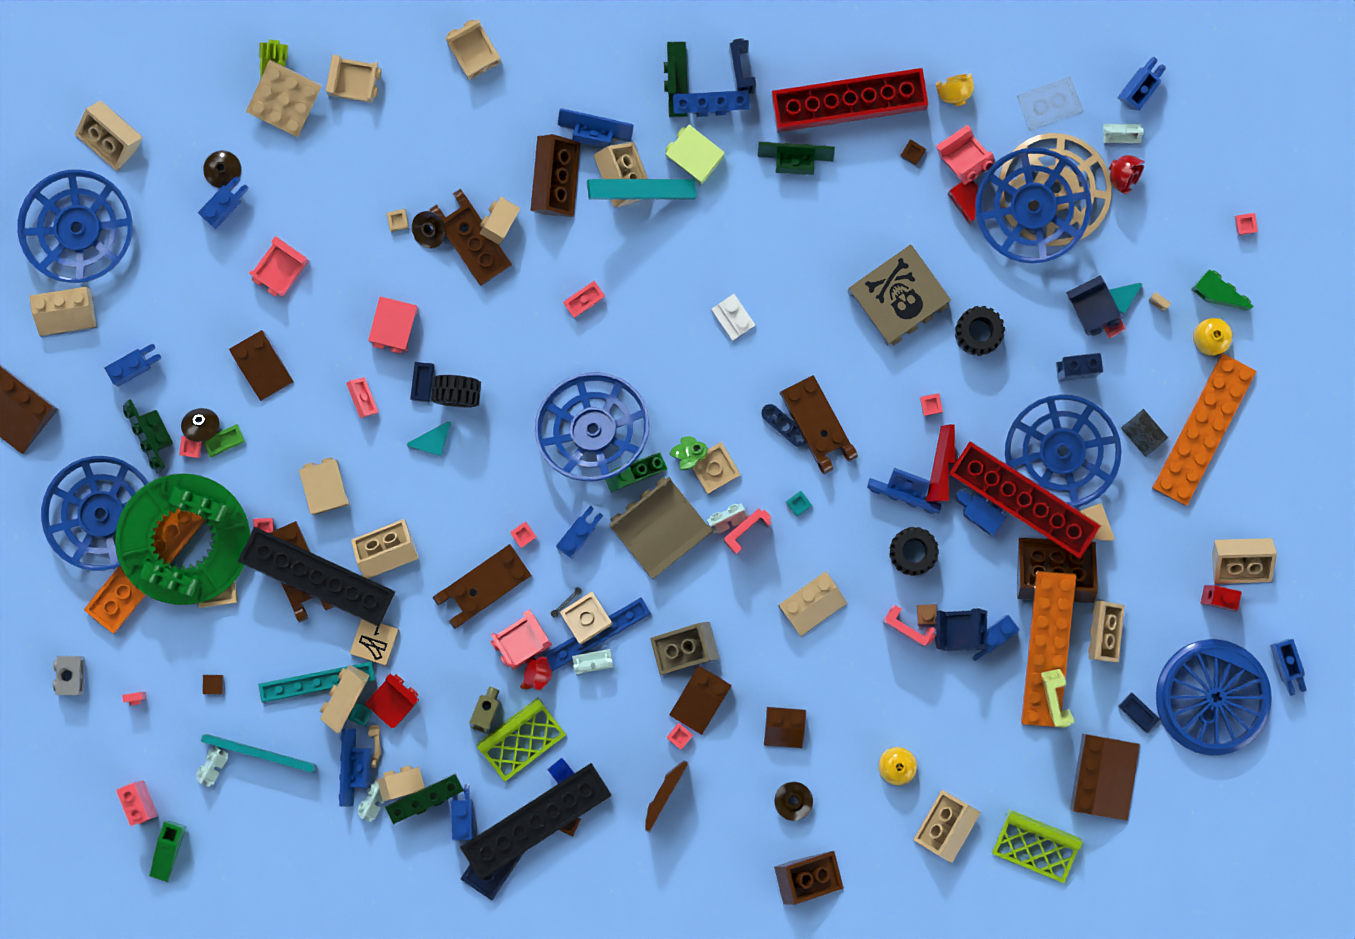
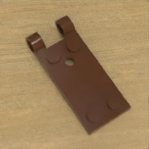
M460 188L453 195L461 208L445 217L437 204L430 208L429 211L436 213L443 220L446 236L479 285L482 286L511 267L512 264L497 243L479 234L483 228L480 226L482 219ZM463 225L468 226L467 232L461 231Z
M814 375L780 391L779 394L823 474L833 470V465L829 458L826 457V454L838 448L841 449L848 462L858 457L855 447L848 440ZM821 431H826L827 437H822Z
M297 521L270 532V534L310 552ZM282 583L298 622L307 620L308 615L302 603L314 597ZM321 601L325 611L334 607Z
M509 544L432 598L437 605L442 604L450 597L455 599L463 611L449 620L453 629H456L532 575ZM471 589H476V596L470 595Z

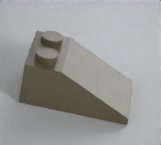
M710 622L697 623L650 638L660 675L720 659Z

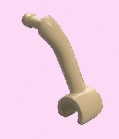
M370 725L368 734L369 737H374L375 751L371 758L372 768H376L381 754L380 726Z

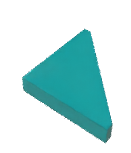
M1141 282L1109 290L1120 313L1125 314L1143 285Z
M447 421L408 442L407 446L441 456L451 422Z

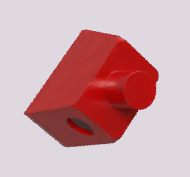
M1204 585L1200 604L1237 612L1242 591L1216 585Z

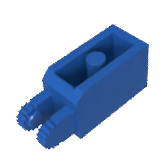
M1152 57L1143 68H1139L1117 97L1131 110L1140 111L1161 83L1160 77L1166 70V66L1161 64L1153 73L1151 70L1158 61L1155 57Z
M238 177L233 178L226 186L223 185L198 212L214 229L240 204L241 201L239 199L249 188L247 185H243L233 194L231 191L240 182Z
M148 345L141 350L136 349L104 367L112 383L119 387L151 368L150 365L161 359L160 354L154 355L147 360L144 356L152 352L156 348L155 345Z
M961 490L955 495L957 502L959 501L965 507L963 509V516L990 536H994L1007 518L1004 515L1005 511L997 505L995 507L988 503L990 500L981 494L979 496L977 494L972 496L966 493V491Z
M589 506L585 513L578 517L556 545L559 550L571 559L595 530L594 527L603 517L599 513L591 524L586 522L585 519L593 512L594 508L592 506Z
M1005 615L987 629V648L976 653L973 657L974 661H977L986 653L992 652L1020 631L1009 615Z
M1286 639L1270 644L1281 680L1285 682L1289 695H1295V689L1291 681L1293 679L1297 680L1301 692L1307 691L1303 679L1305 672L1294 639Z
M469 784L464 786L465 800H458L457 794L453 796L451 801L452 840H471L474 838L472 799H470Z

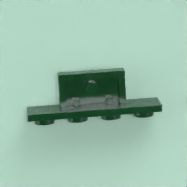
M667 42V62H664V74L668 73V81H664V92H668L669 117H688V113L675 114L673 108V95L687 94L686 42Z
M759 142L757 157L776 158V173L814 175V161H833L835 147Z
M130 399L123 405V413L127 419L129 418L132 424V431L138 436L143 452H146L149 458L150 467L158 474L165 468L158 451L171 446L173 441L157 410L139 416Z
M455 773L385 806V809L392 823L396 824L412 815L424 813L429 807L441 805L445 802L444 800L463 792L464 789Z

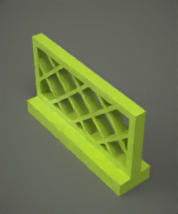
M537 697L476 743V745L505 782L566 736V733ZM542 710L547 715L546 724L535 722L536 714ZM523 724L532 725L531 735L519 734L520 727ZM534 725L545 726L544 737L533 736ZM548 727L557 728L560 734L555 738H548ZM507 736H516L515 747L504 746ZM519 737L530 738L529 749L518 747ZM532 739L543 740V747L539 750L531 749ZM493 747L501 748L500 759L491 758L487 752ZM503 749L515 750L513 760L502 759ZM517 750L528 752L527 759L524 762L516 761ZM502 762L513 763L512 771L507 775H504L501 771Z
M1009 809L992 854L1064 883L1083 842L1077 836ZM1008 824L1016 826L1019 833L1008 837L1006 832ZM1029 832L1035 834L1037 841L1026 844L1023 835ZM1021 836L1024 846L1013 849L1010 840ZM1046 840L1053 841L1055 848L1044 852L1041 842ZM1007 841L1012 850L1007 853L997 851L1000 844ZM1039 844L1042 853L1032 857L1028 847ZM1067 847L1073 850L1070 857L1062 859L1059 852L1060 849ZM1026 849L1030 858L1023 861L1019 860L1015 853ZM1057 851L1060 861L1049 864L1046 855ZM1044 856L1047 866L1042 868L1036 867L1033 860ZM1062 864L1065 869L1062 877L1055 875L1052 867Z

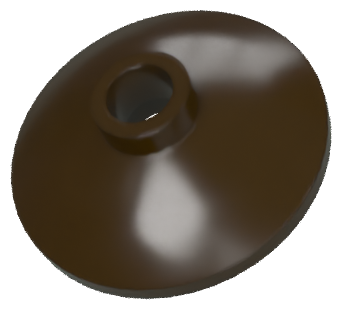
M223 150L216 151L205 160L203 173L206 180L212 186L221 188L223 185L226 186L233 178L240 177L241 164L233 153ZM224 165V169L218 171V166Z
M422 211L414 217L412 222L413 236L420 245L426 248H436L443 243L446 237V228L443 220L436 213Z
M198 408L188 412L181 422L183 435L194 442H203L211 439L216 435L220 426L216 413L206 408Z
M787 782L777 790L774 804L777 812L783 818L796 821L803 819L810 813L813 806V797L810 790L804 784ZM795 797L797 803L791 804L790 798Z

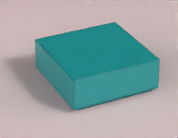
M799 491L786 501L796 517L812 507V504L802 491Z
M356 701L348 719L366 727L373 711L366 705Z

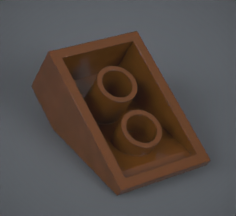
M263 330L229 349L260 401L294 382Z
M698 665L669 715L702 735L732 685Z
M834 851L774 866L784 905H796L843 889Z

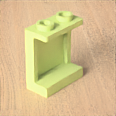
M688 125L678 132V139L674 143L670 142L666 147L665 157L675 162L694 177L697 183L702 185L724 158L725 152L691 125Z
M1060 669L1041 673L1050 717L1055 727L1065 728L1070 726V723H1074V718L1069 709L1060 711L1055 690L1056 687L1066 685L1063 673Z

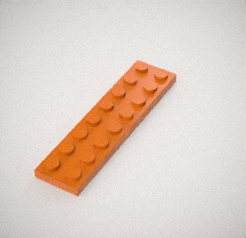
M1224 353L1220 355L1152 489L1184 506L1188 505L1257 372L1256 370Z
M177 509L176 513L169 511L168 517L163 515V521H157L158 528H155L156 533L152 535L155 542L152 544H155L156 549L154 551H158L159 557L164 558V563L169 561L171 565L206 520H203L200 515L197 516L195 513H189V511L185 510L181 512L180 509ZM120 566L84 608V611L111 633L115 634L146 594L130 582Z
M1036 571L1021 724L1055 727L1050 717L1041 673L1060 669L1064 677H1066L1076 581L1075 574ZM1065 686L1055 688L1060 711H1062Z

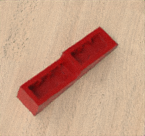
M955 424L940 427L926 502L949 501L948 464L955 463Z

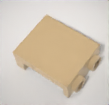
M478 19L466 22L463 28L459 30L454 29L445 37L468 80L475 78L502 62Z
M332 54L326 93L328 96L373 103V99L377 98L378 95L376 83L377 79L380 80L382 69L379 68L377 62L372 64L342 59L339 55Z
M332 457L321 460V464L314 465V463H308L303 465V469H299L309 511L312 515L350 505L340 474L339 462L336 459L333 460Z

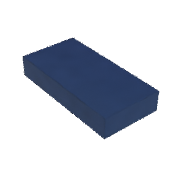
M415 362L410 400L430 402L434 364Z
M1132 692L1118 705L1145 733H1148L1160 720Z

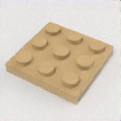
M269 60L246 112L299 137L322 85Z

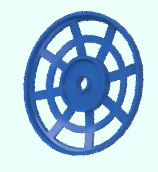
M1044 148L1020 149L1000 158L984 175L978 188L975 205L979 228L989 244L1000 254L1022 263H1043L1067 253L1077 244L1087 229L1092 207L1088 183L1078 167L1067 157ZM1028 154H1045L1058 159L1059 162L1054 170L1044 166H1030ZM1020 156L1022 168L1011 172L1004 180L994 175L995 171L1005 162ZM1065 165L1069 166L1078 176L1084 192L1072 193L1068 182L1060 175ZM1032 171L1048 173L1050 176L1044 184L1034 183ZM1024 173L1025 185L1016 189L1008 184L1013 178ZM1056 179L1063 185L1067 195L1055 196L1051 187ZM988 181L998 186L994 198V210L982 212L983 194ZM1006 191L1013 196L1011 207L1000 209L1002 192ZM1086 199L1085 217L1078 231L1069 225L1074 214V201ZM1036 200L1039 202V209L1037 211L1029 209L1030 201ZM1069 203L1068 214L1064 221L1056 216L1057 205ZM1012 214L1018 222L1012 232L1007 228L1001 216ZM996 218L1000 229L1008 236L1002 246L990 235L984 222L985 219ZM1050 222L1060 227L1053 235L1044 238L1042 227ZM1024 227L1035 229L1037 240H1027L1019 237V234ZM1065 231L1074 237L1063 249L1047 255L1045 244L1056 240ZM1014 241L1023 245L1038 246L1039 257H1023L1013 254L1008 250Z
M81 169L60 171L38 182L24 199L17 220L19 243L28 261L47 277L66 283L88 282L110 272L126 254L131 241L133 227L131 210L122 192L105 177ZM76 177L91 178L106 186L99 195L91 190L78 188ZM63 178H68L70 189L59 192L50 199L40 193L45 187ZM112 191L120 199L127 218L116 220L112 207L106 201ZM79 194L90 196L96 200L88 208L80 205ZM71 195L72 205L62 210L55 205L60 199ZM37 199L44 205L38 217L37 228H25L27 212L33 200ZM102 205L107 210L110 221H99L96 212ZM50 210L56 215L53 227H44L45 217ZM75 223H81L82 229L78 233H74L72 230ZM127 226L126 240L121 252L117 256L110 249L115 241L117 228ZM111 229L110 238L105 246L98 240L100 231ZM54 234L58 240L59 245L53 251L47 245L44 235ZM38 235L40 245L48 255L41 263L31 253L26 236ZM93 245L100 251L93 258L84 261V250ZM66 248L76 251V261L62 259L59 255ZM104 256L112 261L107 268L99 273L84 277V266L96 263ZM53 261L64 266L76 267V278L59 276L46 268Z
M588 372L567 378L547 394L538 409L535 419V437L540 453L555 471L574 480L600 481L620 474L637 460L647 443L650 422L646 405L632 385L611 374ZM605 381L615 385L610 395L602 392L587 393L584 382ZM577 384L578 396L569 400L562 408L552 404V401L562 391ZM622 388L634 397L641 409L640 411L630 415L627 407L617 399ZM598 398L607 401L603 408L591 407L589 399ZM582 402L583 410L575 416L567 413L572 406ZM614 404L623 412L625 417L614 421L609 413ZM549 410L557 415L553 427L554 437L542 439V423L546 411ZM643 418L644 434L642 442L638 447L630 444L633 435V422ZM562 419L571 423L570 434L560 436V425ZM627 424L625 441L616 438V428ZM591 426L598 427V431L594 434L589 433L588 429ZM573 441L578 449L571 456L565 450L562 443ZM556 444L560 453L569 460L563 469L550 458L544 446ZM611 444L620 448L614 455L605 459L604 449ZM625 450L634 453V456L624 466L609 473L607 464L618 459ZM585 451L596 452L598 461L586 462L580 459ZM576 465L600 467L601 476L583 477L570 472Z
M1052 395L1028 405L1013 421L1005 442V461L1012 468L1025 464L1030 475L1043 488L1047 487L1062 491L1069 490L1071 502L1067 503L1074 508H1078L1099 498L1113 483L1121 463V442L1113 421L1095 403L1074 395ZM1072 400L1087 406L1080 415L1071 411H1057L1055 401ZM1047 403L1050 413L1040 417L1031 427L1021 422L1024 416L1032 409ZM1093 410L1098 412L1107 422L1113 436L1101 438L1095 425L1088 420ZM1059 417L1075 418L1077 422L1072 429L1061 427ZM1049 419L1052 420L1054 429L1046 435L1036 430L1043 422ZM1084 424L1089 427L1096 439L1084 441L1079 434ZM1017 428L1026 433L1022 449L1023 456L1011 459V442ZM1031 436L1041 441L1040 452L1028 454ZM1115 443V461L1109 475L1100 469L1104 454L1103 445ZM1060 446H1066L1069 452L1067 455L1061 456L1058 454L1057 449ZM1098 447L1095 465L1085 459L1086 449ZM1042 460L1043 464L1047 467L1042 477L1034 470L1031 462ZM1080 466L1090 471L1083 479L1077 482L1074 481L1072 472ZM1054 472L1065 474L1067 484L1051 483L1049 479ZM1095 475L1105 481L1094 493L1079 500L1076 488L1088 483Z
M91 456L69 464L53 478L43 497L41 522L48 543L63 560L81 569L92 571H106L120 567L112 535L116 533L120 514L127 502L122 503L117 497V493L122 486L131 497L135 494L133 488L124 481L128 470L134 473L143 485L149 483L137 468L118 458ZM107 462L121 467L117 477L108 474L93 475L90 464ZM79 467L83 468L86 478L77 482L68 492L58 488L60 482L68 474ZM108 480L114 483L110 492L99 491L96 481ZM88 484L91 491L90 494L83 500L74 496L81 487ZM55 494L64 499L61 508L62 523L50 526L49 507L52 496ZM69 503L78 506V518L68 521L67 511ZM99 509L106 511V516L103 519H98L96 516ZM81 526L87 532L82 542L74 536L70 528ZM64 530L69 540L78 547L73 557L67 555L60 548L52 533ZM95 536L105 537L107 548L89 547ZM85 552L93 554L109 553L111 564L90 565L80 562V559Z

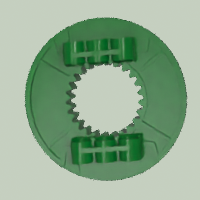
M171 474L147 483L128 500L120 514L116 527V553L120 566L127 578L147 596L175 605L202 603L224 592L240 575L245 565L238 563V559L250 537V528L242 506L224 486L200 475ZM177 509H180L181 512L185 510L189 511V513H195L197 516L200 515L203 520L207 519V525L211 526L209 529L213 533L211 535L213 542H210L212 549H207L208 556L203 555V561L197 560L196 566L191 563L188 568L184 565L178 568L177 564L170 566L169 561L164 563V558L159 557L158 551H154L156 547L155 544H152L155 542L152 535H155L156 532L153 528H158L157 521H163V515L168 517L169 511L176 513Z

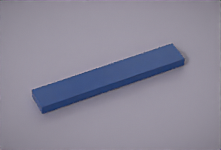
M641 597L608 616L613 625L580 645L574 636L543 654L542 657L547 658L553 672L573 660L572 656L589 651L651 613Z

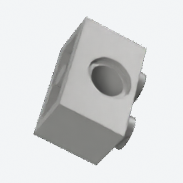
M57 656V660H54L56 679L53 681V690L55 695H83L85 656ZM67 670L72 673V678L69 681L64 677Z

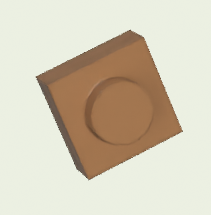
M936 604L917 605V625L935 624V617L937 616Z

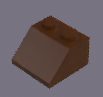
M767 707L764 745L802 748L806 710Z

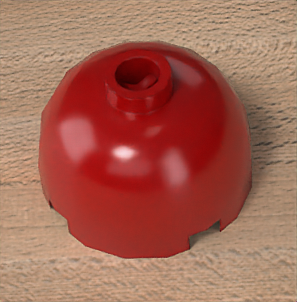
M1125 155L1117 161L1113 160L1109 166L1111 171L1109 177L1112 186L1123 194L1129 193L1132 190L1129 188L1132 183L1136 185L1145 167L1142 164L1145 161L1133 155Z

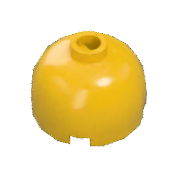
M965 73L946 78V83L943 84L941 81L935 83L938 95L942 101L948 104L954 103L955 106L966 104L965 100L970 98L974 92L972 73L968 76Z
M1220 318L1203 320L1196 326L1193 333V341L1199 352L1206 356H1217L1224 353L1230 347L1233 338L1231 327Z
M893 747L887 749L881 755L878 769L881 777L886 782L901 786L909 783L914 778L917 772V762L915 756L909 750L903 747Z

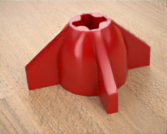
M539 656L538 659L533 657L526 662L524 681L520 688L528 690L534 687L536 690H542L551 680L552 671L546 657Z

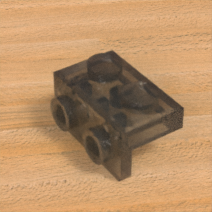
M1142 409L1121 427L1144 456L1149 455L1168 439L1167 435L1145 409Z

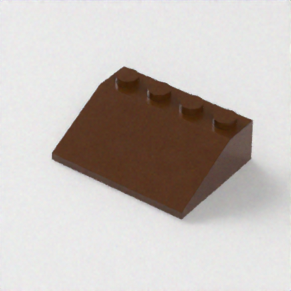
M0 365V437L21 454H24L58 408Z
M1018 539L1017 599L1033 600L1036 571L1075 574L1073 602H1095L1098 593L1096 542H1091L1082 557L1078 558L1050 539Z
M1082 734L1070 810L1128 821L1140 744Z

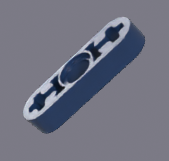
M767 404L763 407L761 416L769 425L794 446L802 447L806 444L805 440L803 442H795L796 437L793 434L790 437L787 435L792 431L793 427L797 428L794 431L797 435L801 433L793 420L773 404ZM766 409H774L775 411L773 412V414L776 417H778L779 414L782 416L777 420L776 425L772 423L773 421H775V419L772 416L768 418L766 417ZM782 420L790 423V428L787 431H782L779 428V423Z

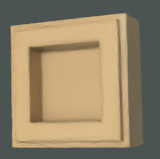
M405 209L386 213L390 232L409 228Z
M1156 292L1149 298V302L1161 311H1165L1171 304Z

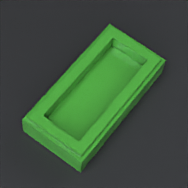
M238 424L216 433L214 437L207 441H203L210 458L246 442Z

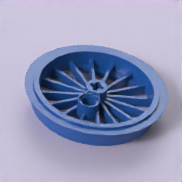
M1218 639L1201 640L1181 648L1167 661L1157 682L1156 706L1162 724L1179 744L1200 754L1225 755L1244 748L1260 734L1270 714L1272 695L1265 670L1250 652L1229 641ZM1201 653L1213 657L1214 686L1200 656ZM1194 656L1197 657L1209 687L1185 664L1186 661ZM1218 659H1221L1228 663L1218 685ZM1231 664L1242 668L1223 687ZM1181 666L1206 691L1175 679V675ZM1245 670L1254 675L1255 680L1224 692ZM1174 681L1205 694V696H1171L1172 682ZM1257 682L1259 696H1226ZM1216 694L1219 700H1214L1211 695ZM1170 699H1205L1175 713L1172 711ZM1226 699H1259V708L1256 713ZM1226 704L1255 715L1256 717L1250 727ZM1203 705L1183 728L1179 725L1175 718L1176 715ZM1223 708L1246 730L1239 737L1235 738ZM1218 709L1229 732L1231 741L1219 743ZM1206 710L1212 712V718L1209 721L1203 718V713ZM1199 719L1203 725L1197 739H1195L1186 730ZM1214 723V743L1202 742L1201 739L1207 724Z

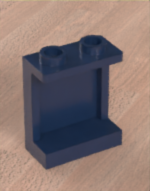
M738 38L729 44L735 90H748L749 94H752L756 91L755 77L743 78L739 55L748 53L749 41Z
M1101 275L1066 292L1087 335H1098L1102 332L1103 328L1107 326L1109 328L1114 327L1120 323L1119 320L1123 319Z
M1101 353L1063 357L1062 361L1056 362L1058 382L1094 378L1103 373Z
M971 608V611H937V616L935 617L936 636L934 639L936 649L942 651L986 650V610Z

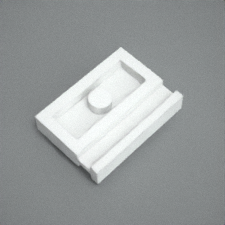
M732 294L711 309L732 341L755 326V323L735 294Z

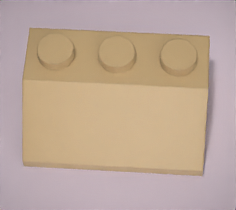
M101 100L86 108L75 132V135L116 171L134 154L143 138Z
M634 142L607 146L593 155L602 179H648ZM611 200L614 208L639 201Z
M88 287L29 296L32 316L39 336L97 327L92 290Z
M405 519L351 539L357 565L363 577L367 579L419 559Z
M1273 539L1214 540L1212 553L1214 584L1272 582L1277 556Z
M825 571L778 606L801 637L847 604V602Z
M1095 601L1092 611L1093 622L1090 629L1091 640L1088 648V659L1119 663L1125 605Z
M351 665L347 669L342 668L338 679H340L338 686L333 685L329 693L332 696L329 703L324 702L319 711L323 713L320 719L338 734L370 676Z
M941 790L913 840L952 863L981 812Z

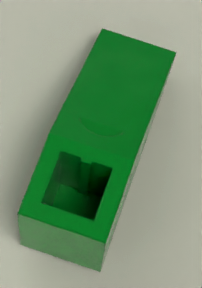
M1209 269L1191 289L1205 302L1249 311L1254 307L1250 304L1251 300L1248 297L1238 294L1236 292L1237 289L1231 283H1225L1221 279L1222 276L1215 270L1211 271Z
M659 452L635 461L628 469L614 477L605 479L610 493H613L668 469ZM619 468L613 469L609 473L616 471Z
M169 820L163 823L154 853L150 877L165 882L169 881L187 826Z

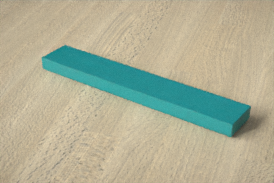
M588 179L586 181L589 200L697 198L695 179Z
M373 661L351 665L370 675L367 682L376 680ZM348 666L259 683L261 702L330 690L333 685L338 686L340 682L338 676L342 668L347 669Z
M209 734L202 735L200 741L312 773L316 771L317 767L314 763Z

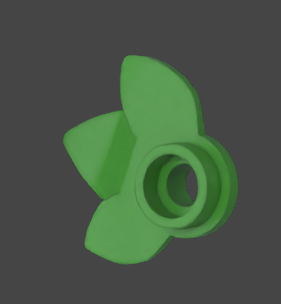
M686 436L681 438V444L674 446L669 454L681 460L680 470H688L696 466L699 460H703L706 457L708 449L703 442H697L694 437Z

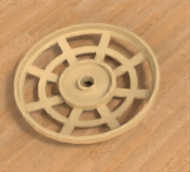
M1048 133L1026 140L1012 152L1025 149L1030 144L1040 140L1057 138L1056 149L1048 150L1072 158L1080 164L1077 166L1081 172L1085 171L1089 179L1092 204L1095 197L1105 199L1100 215L1091 226L1088 224L1080 239L1082 240L1100 225L1109 209L1112 184L1105 162L1090 145L1074 136L1062 133ZM1065 140H1070L1083 146L1092 156L1084 161L1075 153L1064 150ZM1028 154L1030 165L1044 166L1038 159L1046 155ZM1055 158V165L1047 167L1054 170L1059 160ZM1013 159L1003 164L999 174L1000 179H1005L1006 172ZM1097 161L1105 175L1106 191L1096 190L1095 179L1089 168ZM1064 167L1060 175L1068 182L1072 193L1084 192L1083 187H1079L1077 175L1073 170L1071 171ZM1038 171L1039 173L1035 177L1034 183L1044 184L1050 175ZM1024 173L1018 175L1017 179H1012L1008 184L1016 187V189L1025 185L1026 181L1023 180ZM1056 179L1054 183L1060 185L1061 191L1054 193L1055 196L1067 195L1063 185ZM1004 191L1000 199V208L1008 207ZM1036 200L1029 203L1031 211L1039 206V202ZM1069 203L1057 205V211L1069 208ZM1086 205L1081 212L1076 206L1074 207L1073 218L1069 225L1078 222L1080 227L1082 226ZM1011 214L1004 216L1009 225L1014 229L1018 222ZM1053 222L1047 224L1045 238L1053 235L1055 228L1060 227ZM1023 228L1020 233L1021 236L1027 240H1037L1036 235ZM1074 237L1056 239L1045 245H1068Z

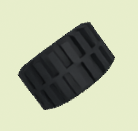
M974 306L972 309L966 310L958 319L955 327V338L958 339V345L963 347L962 350L970 352V355L977 354V356L987 355L994 351L1004 338L1005 327H1003V319L999 317L1000 314L998 312L995 313L991 307L990 309L986 308V306ZM980 320L989 326L991 335L986 341H977L970 335L969 326L973 321Z
M458 375L433 377L431 401L436 404L452 407L479 406L481 381L472 377Z
M909 527L900 531L892 539L889 547V557H891V562L895 565L896 569L903 572V574L910 576L921 575L933 568L935 562H937L939 554L938 542L935 541V537L928 530L921 529V527ZM910 540L921 542L925 548L924 558L917 563L907 561L903 555V547Z

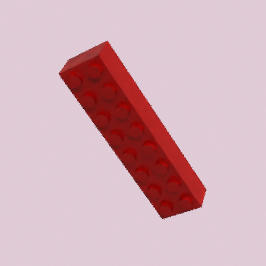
M923 68L774 90L771 93L777 133L927 110L929 105Z
M969 441L949 472L951 476L1078 558L1082 557L1102 526L972 441Z

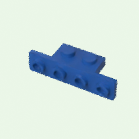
M749 91L674 94V113L697 114V117H707L708 113H716V116H726L727 112L749 110Z
M563 108L559 110L557 123L559 126L574 129L572 141L601 148L610 146L612 138L631 141L634 125Z
M897 468L893 469L888 484L869 478L867 488L873 493L885 494L892 500L904 501L907 505L923 508L930 514H939L942 504L926 502L927 498H924L930 481Z
M343 728L341 734L340 792L338 796L340 807L353 806L354 787L370 788L372 749L356 748L355 728Z

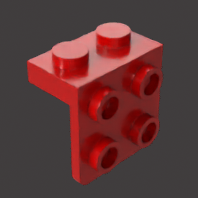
M391 673L385 678V682L366 701V706L390 728H395L419 702L417 698L419 694L411 687L407 689L403 685L405 681L397 674L393 676Z

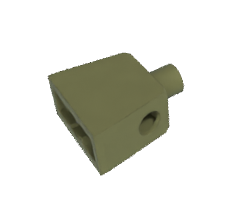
M489 687L485 696L480 695L469 722L470 728L489 734L499 707V701L496 700L499 694L498 689ZM485 705L490 706L489 710H484L483 708Z

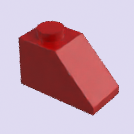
M970 181L965 185L960 182L947 193L969 225L974 221L976 214L975 205L978 186L974 181Z

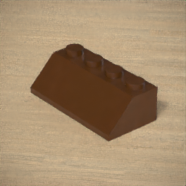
M554 134L537 136L530 211L544 215L574 217L580 153L579 142Z

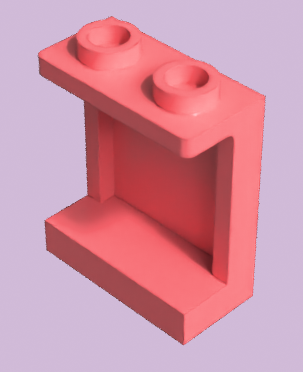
M968 125L936 145L939 157L964 185L975 180L977 176L989 170L996 163L993 153L991 151L987 152L973 136L972 129Z
M275 236L271 241L272 246L253 271L251 270L249 274L253 276L251 280L257 285L261 286L264 284L268 287L266 291L275 297L279 295L283 298L309 260Z
M380 296L368 339L370 343H373L372 347L383 349L384 346L389 347L392 352L402 354V351L407 352L414 318L419 309L418 306Z
M758 508L729 533L723 541L736 555L742 550L736 539L758 520H761L769 527L772 517L765 509L761 511Z
M893 605L883 620L884 624L921 646L932 643L936 636L933 633L935 631L934 628H928L923 636L896 619L902 610L900 607Z
M530 609L523 613L525 617L496 635L495 633L491 634L493 638L491 644L496 651H501L503 656L500 658L506 667L510 666L513 670L552 646Z
M144 780L133 782L116 790L130 826L138 823L141 824L158 816Z

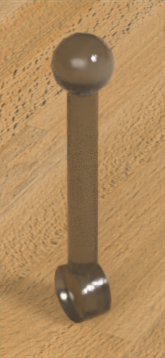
M576 587L574 589L573 594H571L556 610L551 611V616L557 617L559 615V612L576 595L581 594L582 589L580 587Z

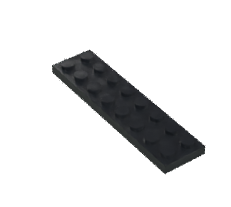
M255 526L238 559L240 564L377 627L380 626L396 592Z
M590 763L465 843L460 849L479 879L482 880L608 799L612 794L593 764Z

